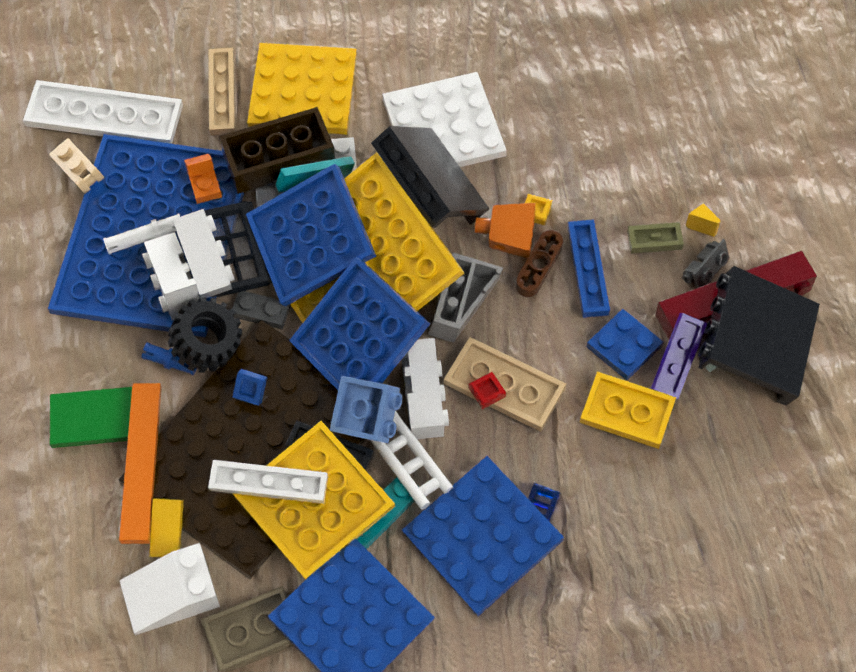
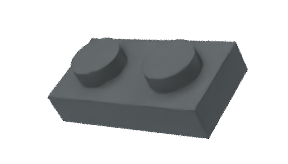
M243 291L238 292L232 309L236 312L234 318L257 324L262 320L273 328L283 330L291 306L290 304L286 307L280 304L279 299Z

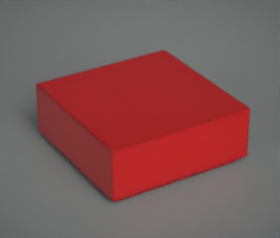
M493 372L468 384L469 390L482 410L506 397V391Z

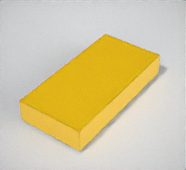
M153 499L149 557H163L181 549L183 500Z

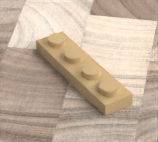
M233 48L208 49L210 135H224L235 131Z

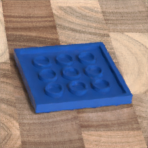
M335 163L246 214L280 304L285 307L340 277L355 257L360 258L364 262L376 257L341 170Z
M355 257L289 341L338 390L341 376L382 384L428 328L430 323L363 260Z
M488 456L453 485V489L446 494L443 493L402 529L404 535L477 616H480L564 541V536Z
M357 539L353 540L312 573L268 615V620L319 672H383L435 619Z

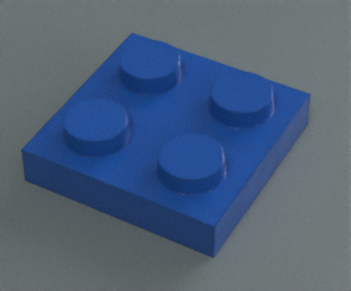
M622 309L587 342L586 347L627 381L662 347L663 341Z

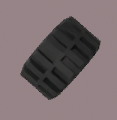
M201 297L197 302L193 299L188 302L187 306L183 305L171 324L168 333L170 337L168 345L173 347L171 353L173 357L178 356L180 358L178 363L181 365L184 363L188 364V369L191 371L194 368H199V373H205L207 368L210 372L216 371L218 367L222 368L231 359L241 342L242 329L238 328L241 324L240 319L234 318L236 312L233 309H226L227 304L223 301L220 305L216 303L217 299L215 298L206 301L205 297ZM204 326L211 329L217 336L218 343L208 345L198 341L193 335L191 328Z

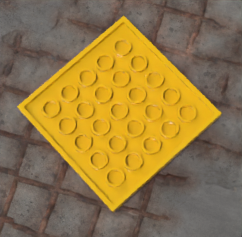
M378 152L344 178L376 254V257L365 263L416 311L465 274ZM339 277L290 304L302 323Z

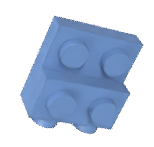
M341 376L330 431L388 443L389 438H392L396 432V423L393 419L395 410H398L402 404V395L399 393L400 388Z

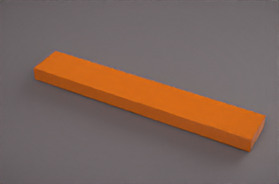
M133 383L119 535L121 544H150L162 391L160 383Z

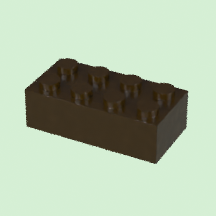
M318 107L219 136L222 154L237 194L272 184L273 181L278 180L282 168L335 159L334 145Z

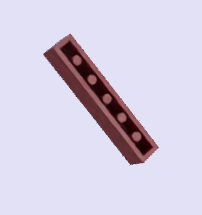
M803 251L746 270L801 296L811 291L817 277ZM717 281L658 303L655 316L668 340L671 337L679 313L687 314L706 323L711 319L713 312L710 310L711 303L717 296L719 289L716 287Z

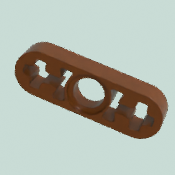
M548 230L543 232L517 276L516 290L521 296L532 297L539 292L562 250L563 237L559 232ZM551 240L555 241V244L551 245L547 253L545 251L547 243H550ZM535 259H543L547 265L544 268H536L532 262ZM532 274L534 276L532 285L530 284L528 287H525L524 283L528 282Z

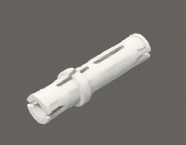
M179 213L159 221L154 219L151 220L150 224L103 238L108 254L110 255L111 253L176 232L172 219L180 217Z

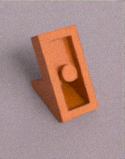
M205 154L184 160L196 203L199 204L222 198L210 155Z

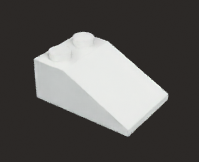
M200 543L173 551L119 580L135 635L220 607Z

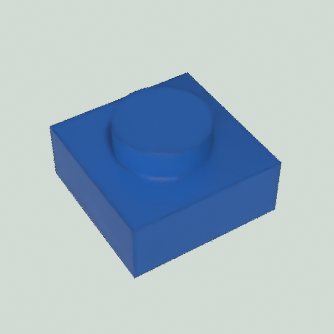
M241 369L237 374L233 398L259 405L262 403L267 377Z

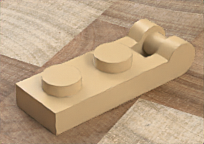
M69 138L49 154L84 194L91 190L89 187L96 181L100 182L105 178Z

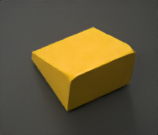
M702 204L689 213L686 227L714 237L717 235L721 221L706 205Z

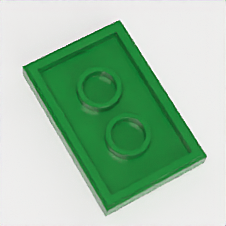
M132 387L50 394L51 448L128 441Z

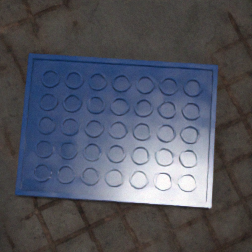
M104 134L94 166L105 178L100 182L96 181L89 187L91 190L84 194L48 310L50 314L169 332L174 320L171 319L169 311L163 312L158 298L163 296L160 289L155 291L150 275L155 273L153 268L147 269L142 255L147 252L145 244L141 243L109 255L103 238L150 224L151 220L154 219L159 221L178 213L181 217L201 209L208 210L240 203L243 200L244 192L237 194L222 151ZM209 154L212 158L222 198L197 204L184 160ZM239 214L226 217L231 234L234 233ZM221 218L213 220L217 229L212 232L214 238L224 236L225 231ZM176 231V232H175L176 237H177V239H178V241H179V244H180V246H181V249H182V251H183L185 261H186V263H188V261H187V259H186V256H185V253H184V250H183V247H182V245H181L179 236H178L177 231ZM227 240L221 242L226 254L221 256L222 260H226L228 256L229 246ZM217 296L206 298V301H210L211 298L216 299ZM195 326L191 328L194 336H207V327Z

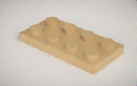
M469 337L444 378V384L475 399L468 388V384L493 372L506 391V397L489 407L541 432L565 391L566 383Z

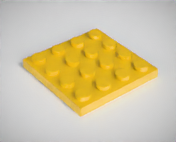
M259 43L247 120L248 127L318 107L328 133L347 135L357 50L355 48Z
M322 421L317 423L266 466L327 472L328 481L324 504L232 493L305 580L395 507V503Z

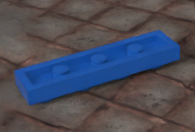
M594 220L568 222L567 228L583 318L608 316L610 314V306Z

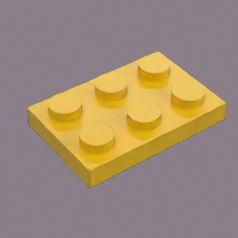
M597 372L582 412L580 423L659 449L676 397Z

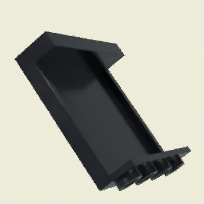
M389 126L371 142L432 228H436L448 217L464 216L469 225H472L476 221V217L480 218L490 209L432 128Z
M733 266L718 278L716 287L719 289L717 296L711 303L710 310L713 312L704 331L707 334L706 340L701 345L698 356L701 357L698 368L703 369L709 363L777 392L776 402L786 406L800 395L820 304Z

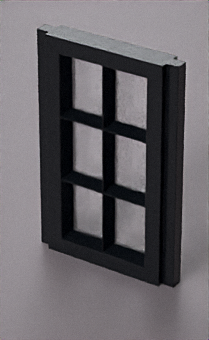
M252 201L204 210L206 216L212 215L217 229L212 234L215 241L221 240L226 254L221 256L224 266L230 265L235 279L230 281L231 290L211 297L230 295L269 286L272 283L246 216L247 213L254 210Z

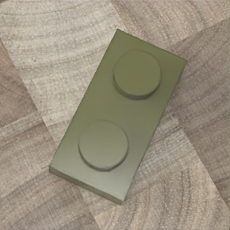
M680 222L628 226L627 229L631 254L682 250L684 246Z

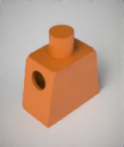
M536 203L494 205L491 219L476 217L475 233L489 234V247L492 249L528 258L531 253Z

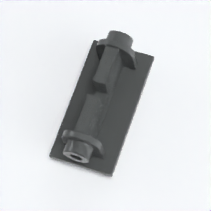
M722 239L720 243L716 241L707 243L697 256V259L702 261V263L693 260L683 271L682 279L686 283L694 282L696 288H699L712 281L714 275L721 267L726 265L730 258L725 239Z

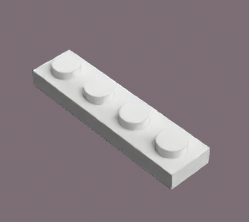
M213 460L208 488L210 491L324 504L328 473Z

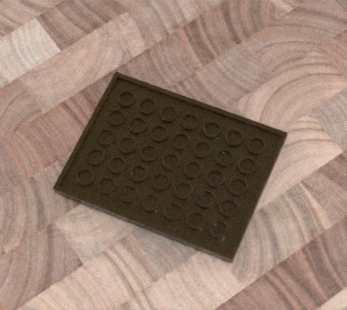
M262 320L239 344L226 365L222 368L219 367L159 433L153 499L183 500L182 530L248 579L254 576L277 546L232 493L209 490L208 485L213 460L266 466L287 449L285 444L296 421L313 427L322 421L330 430L338 390L289 341V338ZM241 369L267 377L262 403L259 405L233 398L237 374ZM332 432L338 437L361 446L366 441L364 438ZM125 472L118 479L122 486H124Z

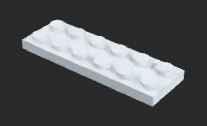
M36 80L23 122L28 127L102 137L104 134L172 144L183 103L182 99Z

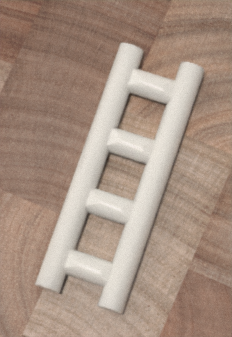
M395 411L393 421L396 423V430L400 436L387 444L374 440L370 441L420 509L423 510L430 505L429 500L426 498L427 495L438 488L446 494L454 487ZM408 445L416 457L402 466L393 453ZM424 466L432 479L418 487L410 474Z

